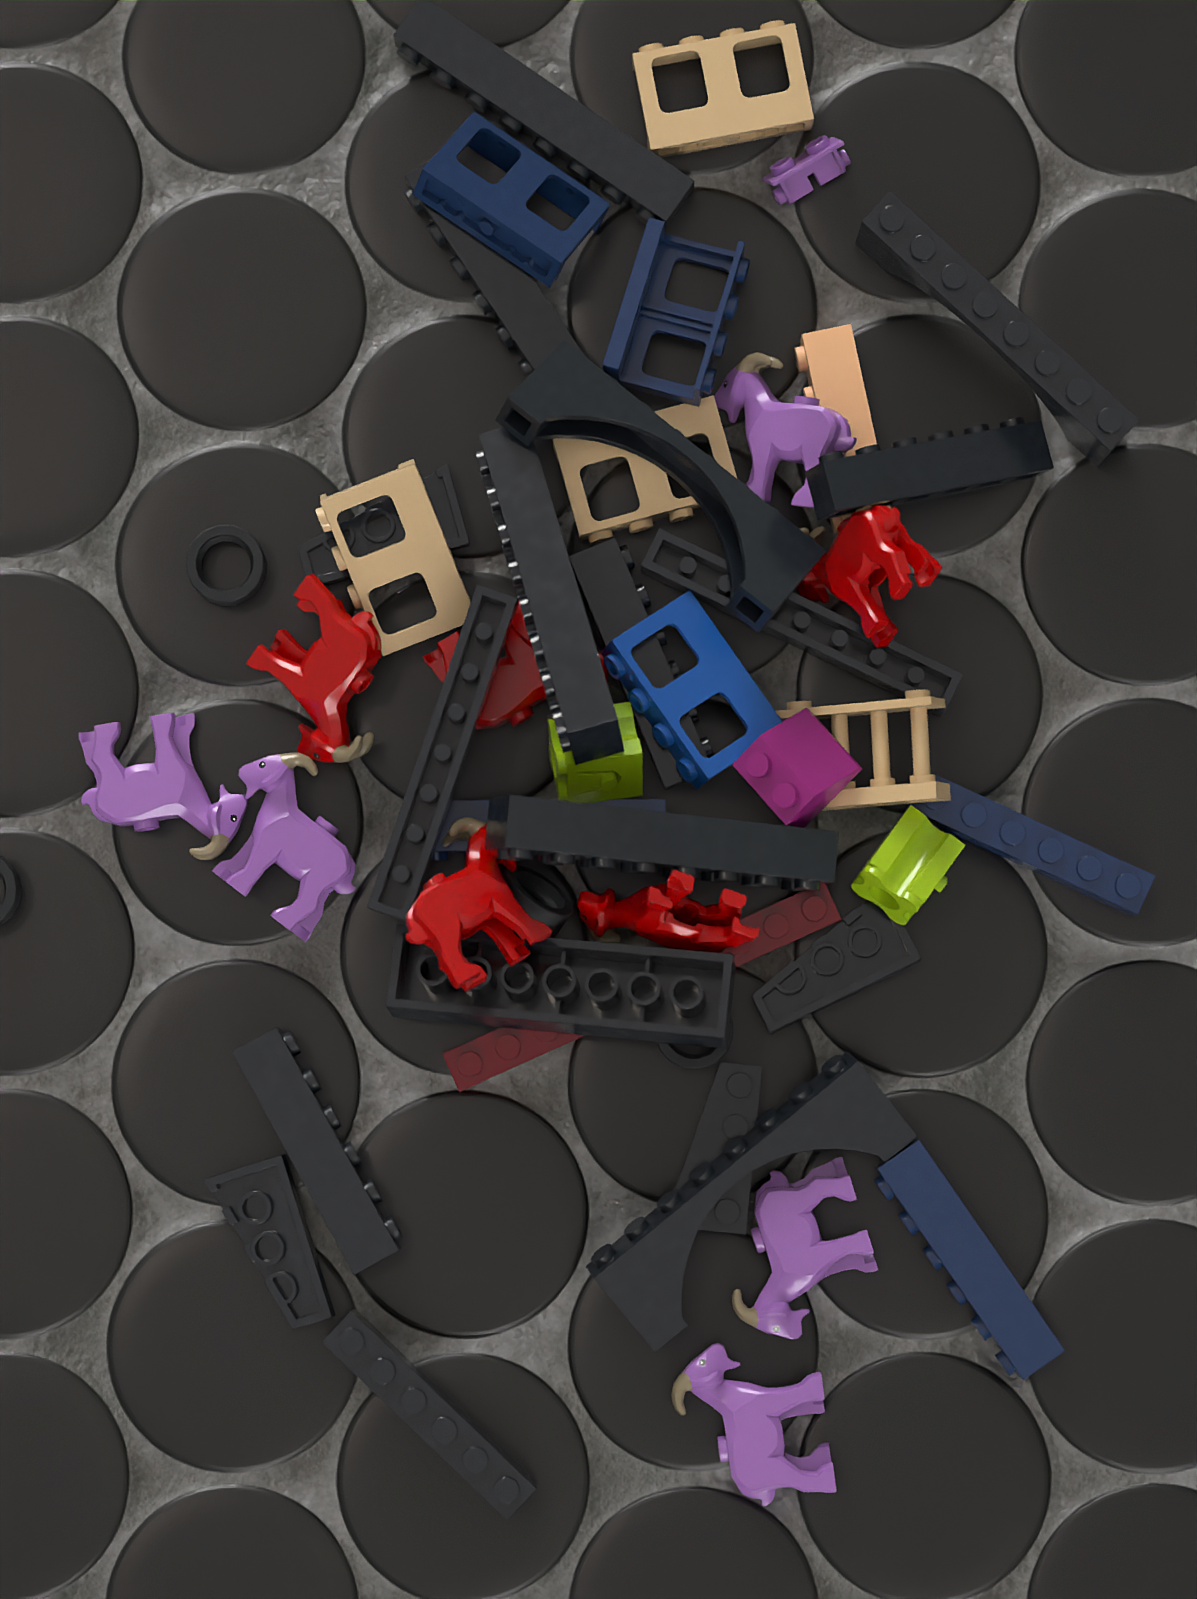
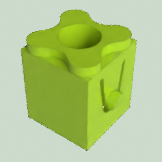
M630 702L613 704L619 722L624 751L575 765L571 751L562 752L554 719H547L549 761L555 779L558 800L589 804L643 796V752L640 740L637 737Z
M910 805L854 879L851 887L859 896L872 901L882 908L894 922L906 925L934 889L940 893L946 886L947 877L945 873L963 850L965 844L953 835L937 829L930 823L926 815Z

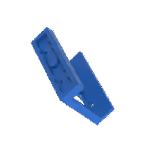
M690 590L611 640L601 652L604 657V665L609 674L621 681L628 691V699L632 707L638 713L644 714L652 726V733L656 741L663 748H667L677 761L676 767L679 774L685 781L692 783L696 790L731 766L761 734L782 722ZM671 625L678 630L696 656L697 666L665 687L655 688L632 657L631 650L634 646L665 626ZM720 694L727 700L744 724L746 733L714 756L705 758L699 753L681 727L680 718L713 695Z

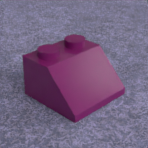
M808 708L801 710L761 734L732 764L786 826L805 828L862 770V767Z

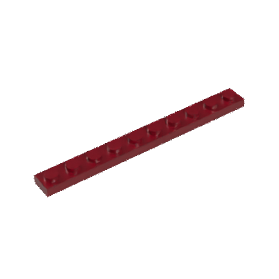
M826 883L820 884V891L806 890V892L797 893L740 919V923L754 929L760 928L758 937L738 947H727L721 953L733 954L736 967L842 920ZM500 1027L442 1055L458 1091L461 1092L585 1035Z

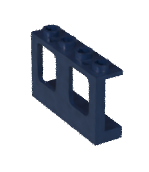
M473 112L425 165L412 194L549 288L559 277L566 260L592 230L597 232L610 206V203L601 198L597 193L586 188L560 168L555 167L476 112ZM466 146H469L503 169L507 174L497 184H491L458 162L457 156ZM536 192L576 220L567 230H558L531 212L526 207V203Z
M648 218L602 364V370L615 378L625 388L699 407L703 393L711 394L717 373V370L711 369L714 357H722L728 337V333L723 332L726 319L733 320L736 314L739 296L734 295L737 282L744 284L748 274L750 259L744 258L745 242L739 241L735 252L665 234L664 221ZM677 261H688L723 270L729 274L717 311L709 312L674 303L665 298L673 266ZM662 333L706 346L694 385L689 386L647 375L642 371L650 340L654 334Z

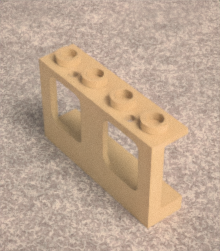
M781 20L771 21L762 24L760 30L744 32L743 28H733L721 32L720 37L704 40L703 36H690L680 40L679 45L663 47L661 43H653L640 47L637 53H632V68L635 70L648 137V149L661 158L812 130L814 116L795 23L785 25L784 21ZM782 43L790 84L789 88L783 92L751 98L745 97L741 93L733 52ZM700 58L708 96L707 104L702 107L677 112H663L659 107L652 67Z
M714 395L702 398L699 407L683 403L654 411L673 428L682 432L686 438L705 435L709 440L713 458L719 465L737 478ZM553 439V448L561 469L578 530L579 541L589 539L590 545L602 543L614 538L612 532L629 528L631 534L646 531L654 527L653 521L669 517L671 523L693 517V510L701 508L692 496L682 499L675 498L671 492L666 472L638 455L618 447L594 441ZM616 457H624L630 467L640 506L634 512L597 521L591 516L580 477V470L590 464Z
M414 459L399 464V469L328 497L326 493L320 495L322 507L315 509L324 533L332 530L338 544L332 547L331 550L339 570L348 569L353 584L347 586L355 609L363 607L364 611L374 615L372 623L380 635L383 656L462 626L471 604ZM382 495L391 497L406 533L404 539L362 557H354L349 551L338 524V514ZM412 573H420L425 579L435 604L436 615L429 620L396 633H384L369 600L370 591Z

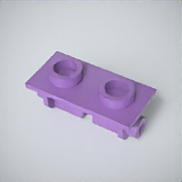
M825 135L808 143L805 146L806 152L795 159L789 156L774 163L770 167L771 173L764 176L762 180L767 184L777 186L772 191V194L779 205L785 202L790 205L814 190L807 176L813 173L818 184L822 186L846 172L845 167L850 165L851 161L843 149L839 152L836 150L845 145L844 142L835 137L828 138Z

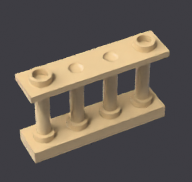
M930 690L905 691V699L812 707V701L787 702V710L775 711L782 721L805 708H808L817 719L831 718L832 735L849 754L848 717L870 715L874 779H870V787L856 788L855 781H850L822 811L951 800L950 783L936 782L935 775H931L927 709L946 708L945 699L932 697ZM910 711L914 776H910V784L895 785V778H891L887 713Z

